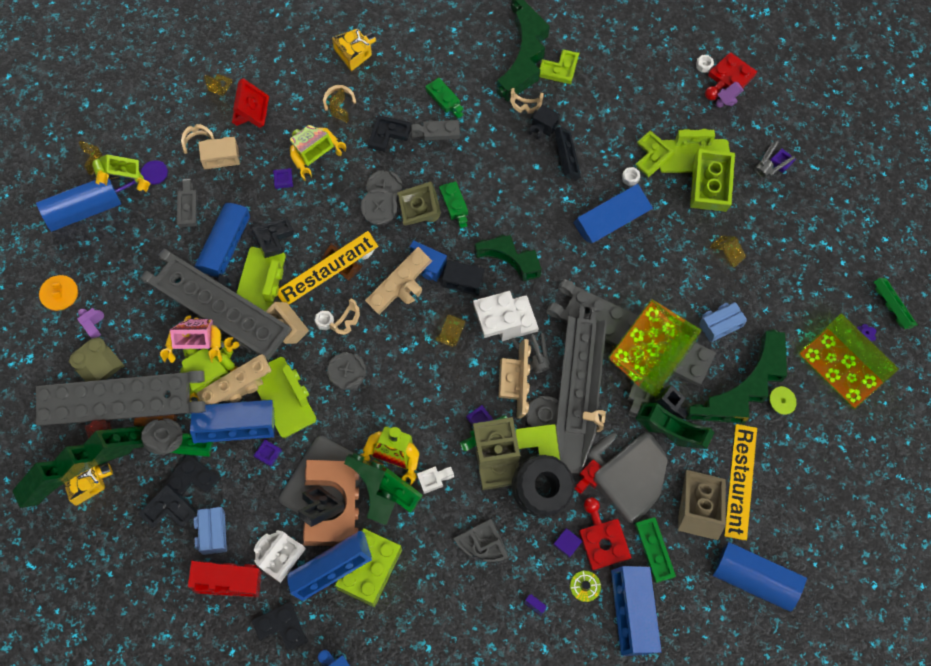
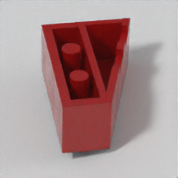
M191 561L188 587L196 594L259 597L262 572L256 565L245 564L243 567L232 563L215 564L212 562Z

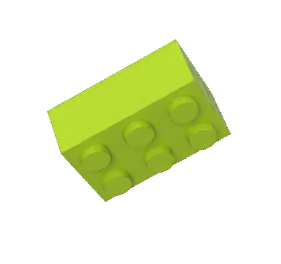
M698 149L693 163L690 208L723 212L730 208L732 205L735 153Z
M363 528L362 532L365 533L372 560L339 579L335 586L337 590L375 607L402 552L401 545Z

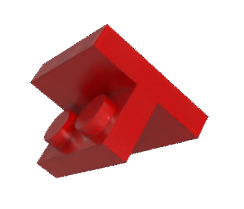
M244 78L238 81L232 123L238 126L250 121L259 128L263 127L269 96Z

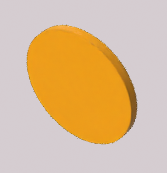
M57 275L47 279L39 291L41 303L46 308L54 311L70 307L78 296L76 283L73 279L64 275Z

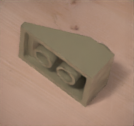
M686 470L678 515V531L718 540L726 525V479Z

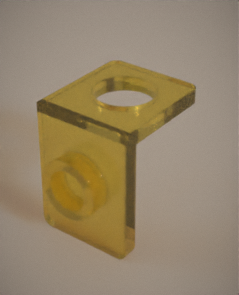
M217 74L215 78L208 75L204 76L208 90L221 96L225 95L233 82L232 79ZM221 80L226 82L224 87L221 85Z
M340 88L338 93L333 95L330 100V115L347 123L349 121L348 112L339 107L345 99L344 89Z
M80 141L79 145L83 152L91 154L84 167L88 174L92 175L94 173L93 161L103 155L97 146Z
M723 235L711 245L712 249L724 251L732 267H736L746 258L737 237Z
M449 314L441 334L435 340L451 347L456 346L464 328L465 320Z

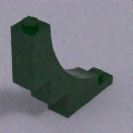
M511 0V9L515 13V25L520 35L521 49L511 68L497 80L496 91L507 102L511 98L512 88H515V94L518 95L539 81L540 69L535 64L544 58L545 47L540 42L549 36L550 26L524 0Z
M778 330L766 331L761 338L760 354L752 374L732 390L709 397L705 407L700 404L689 406L686 420L745 424L749 419V402L764 403L768 398V381L782 382L787 376L785 332H779Z
M145 426L97 430L84 445L65 447L54 461L35 463L12 491L19 507L37 506L50 493L77 475L107 461L128 455L134 448L144 447L141 438L142 430Z

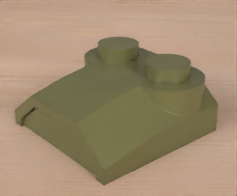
M432 182L397 192L404 226L422 221L435 222L440 217L438 197Z
M100 337L89 340L76 350L68 361L85 382L107 380L119 369L125 367Z

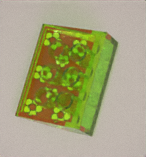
M651 299L613 350L609 359L640 388L657 397L698 340L701 329Z
M842 313L798 353L854 409L899 370Z

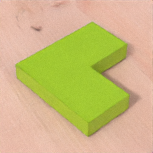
M563 49L559 63L542 59L539 68L540 77L571 84L579 53Z
M649 131L637 141L638 146L647 154L636 163V167L649 178L675 155V152L652 131Z
M555 424L516 429L519 449L538 447L539 455L554 456L560 460Z

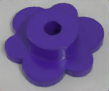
M863 324L862 327H856V339L862 341L864 345H869L871 341L876 340V329L874 327H869L867 324Z

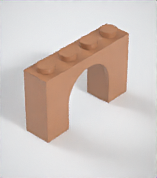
M306 460L305 485L331 486L336 488L344 497L345 509L338 518L322 521L312 527L304 522L303 546H335L358 532V528H355V520H358L359 509L355 508V500L359 498V488H355V480H359V474L351 467L345 465V461Z

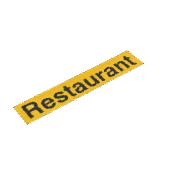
M369 231L365 232L279 288V298L282 302H287L288 305L379 246Z
M739 424L735 426L725 537L747 541L757 436L756 427Z

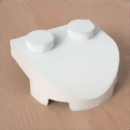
M276 531V533L271 535L265 534L259 539L254 548L256 553V560L254 561L265 573L281 583L306 548L289 537L285 532Z

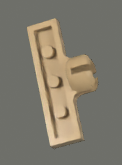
M417 247L365 301L379 315L397 297L406 304L414 302L415 299L409 293L412 291L417 297L420 296L422 288L416 283L415 279L432 260Z

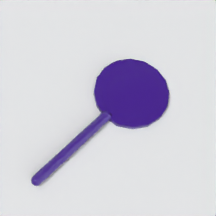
M153 160L143 166L141 174L144 180L149 181L152 185H156L166 179L168 169L163 162ZM133 180L115 190L119 192L136 182Z

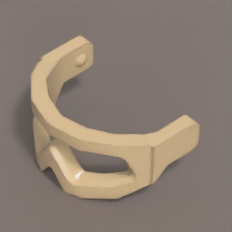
M335 85L329 88L323 98L325 111L328 110L326 101L334 91H342L352 97L353 104H356L354 92L343 85Z
M512 88L510 102L518 112L521 113L526 110L527 114H531L541 107L544 93H541L537 99H525L515 94V88ZM517 99L524 103L537 102V106L529 108L527 104H524L520 107L515 103V100Z
M201 124L187 127L181 139L184 153H187L186 144L190 138L195 135H206L215 140L213 133Z
M349 300V306L335 324L332 322L329 324L330 329L343 335L351 331L350 325H356L360 316L359 307L355 300ZM350 310L355 311L353 320H346V328L340 330L337 326L344 321Z
M596 410L593 413H583L582 418L584 420L592 421L599 426L596 427V432H601L604 429L603 423H605L606 411Z

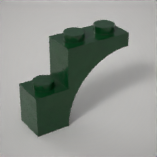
M500 235L495 239H484L475 243L474 252L476 258L492 257L507 262L518 272L522 282L541 276L542 269L536 251L524 250L517 254L511 235Z
M644 402L636 417V420L649 432L664 433L677 446L707 449L715 433L709 427L695 425L673 415L658 403Z
M348 454L344 464L354 469L361 476L369 492L370 508L367 518L386 525L397 500L390 492L383 490L381 493L378 491L387 468H384V464L381 462L364 460L365 457L361 454Z

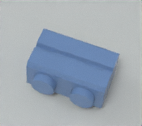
M736 302L730 305L724 303L717 311H708L703 314L699 326L708 340L713 342L742 328L747 319L740 311Z
M223 508L197 510V517H194V527L198 529V537H195L196 550L199 549L202 555L226 552V523Z

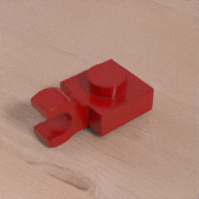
M594 459L579 475L583 478L575 488L579 494H582L589 485L594 489L597 486L593 478L602 466Z

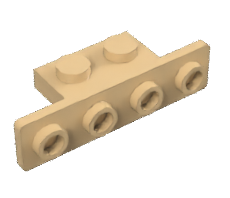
M524 339L519 344V360L506 358L500 360L498 398L516 399L517 418L520 419L529 410V403L526 400L530 388L529 383H527V376L530 373L528 357L531 353V346L528 345V339Z
M265 355L257 356L203 388L197 393L199 400L205 401V405L217 404L221 401L236 403L245 394L257 391L258 387L264 384L261 377L271 372Z

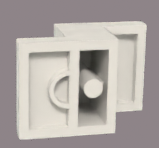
M507 291L473 301L484 338L500 334L501 340L505 341L538 332L539 328L527 295L513 299L511 292Z

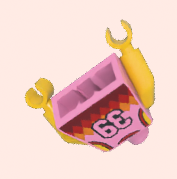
M187 319L170 329L165 345L167 348L160 352L164 362L168 358L173 363L176 358L172 349H209L211 347L212 349L208 352L211 363H213L212 359L218 356L219 362H221L222 355L218 349L221 347V332L217 326L213 325L212 319Z

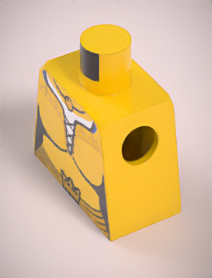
M358 29L333 37V49L350 71H352L372 55L371 44L376 42V38L373 33L363 36Z
M109 463L100 467L97 465L64 483L69 501L76 506L105 489L103 478L113 475Z

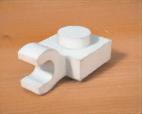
M435 466L417 473V476L425 494L443 487L442 481L454 478V473L451 467L438 472Z

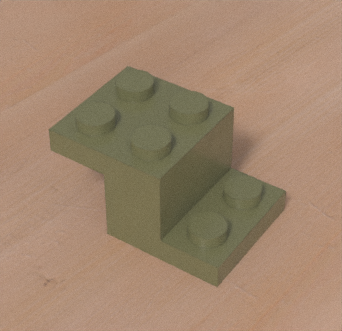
M513 417L473 423L476 457L482 490L512 486V478L514 472L519 467L520 459Z

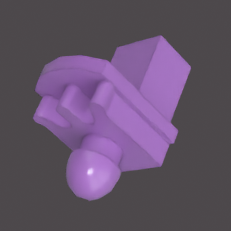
M734 82L727 89H722L718 93L720 99L716 101V106L720 108L724 104L730 106L736 104L738 101L735 97L743 92L744 89L738 82Z
M91 308L89 311L80 309L78 311L79 318H77L92 339L99 337L101 334L94 325L104 318V313L100 310H94V308Z

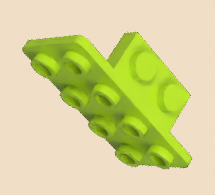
M678 130L675 140H662L674 150L675 155L660 167V171L662 173L693 172L694 156L698 149L730 152L729 142L726 139H714V130Z
M251 247L248 251L237 294L266 312L278 295V284L283 277L285 253L264 258L260 248Z
M279 357L268 363L271 372L261 377L264 384L258 387L257 392L262 401L273 400L275 426L280 436L287 438L312 425L317 419L308 403L307 397L309 393L304 385L300 386L298 383L301 379L296 369L291 370L285 359Z

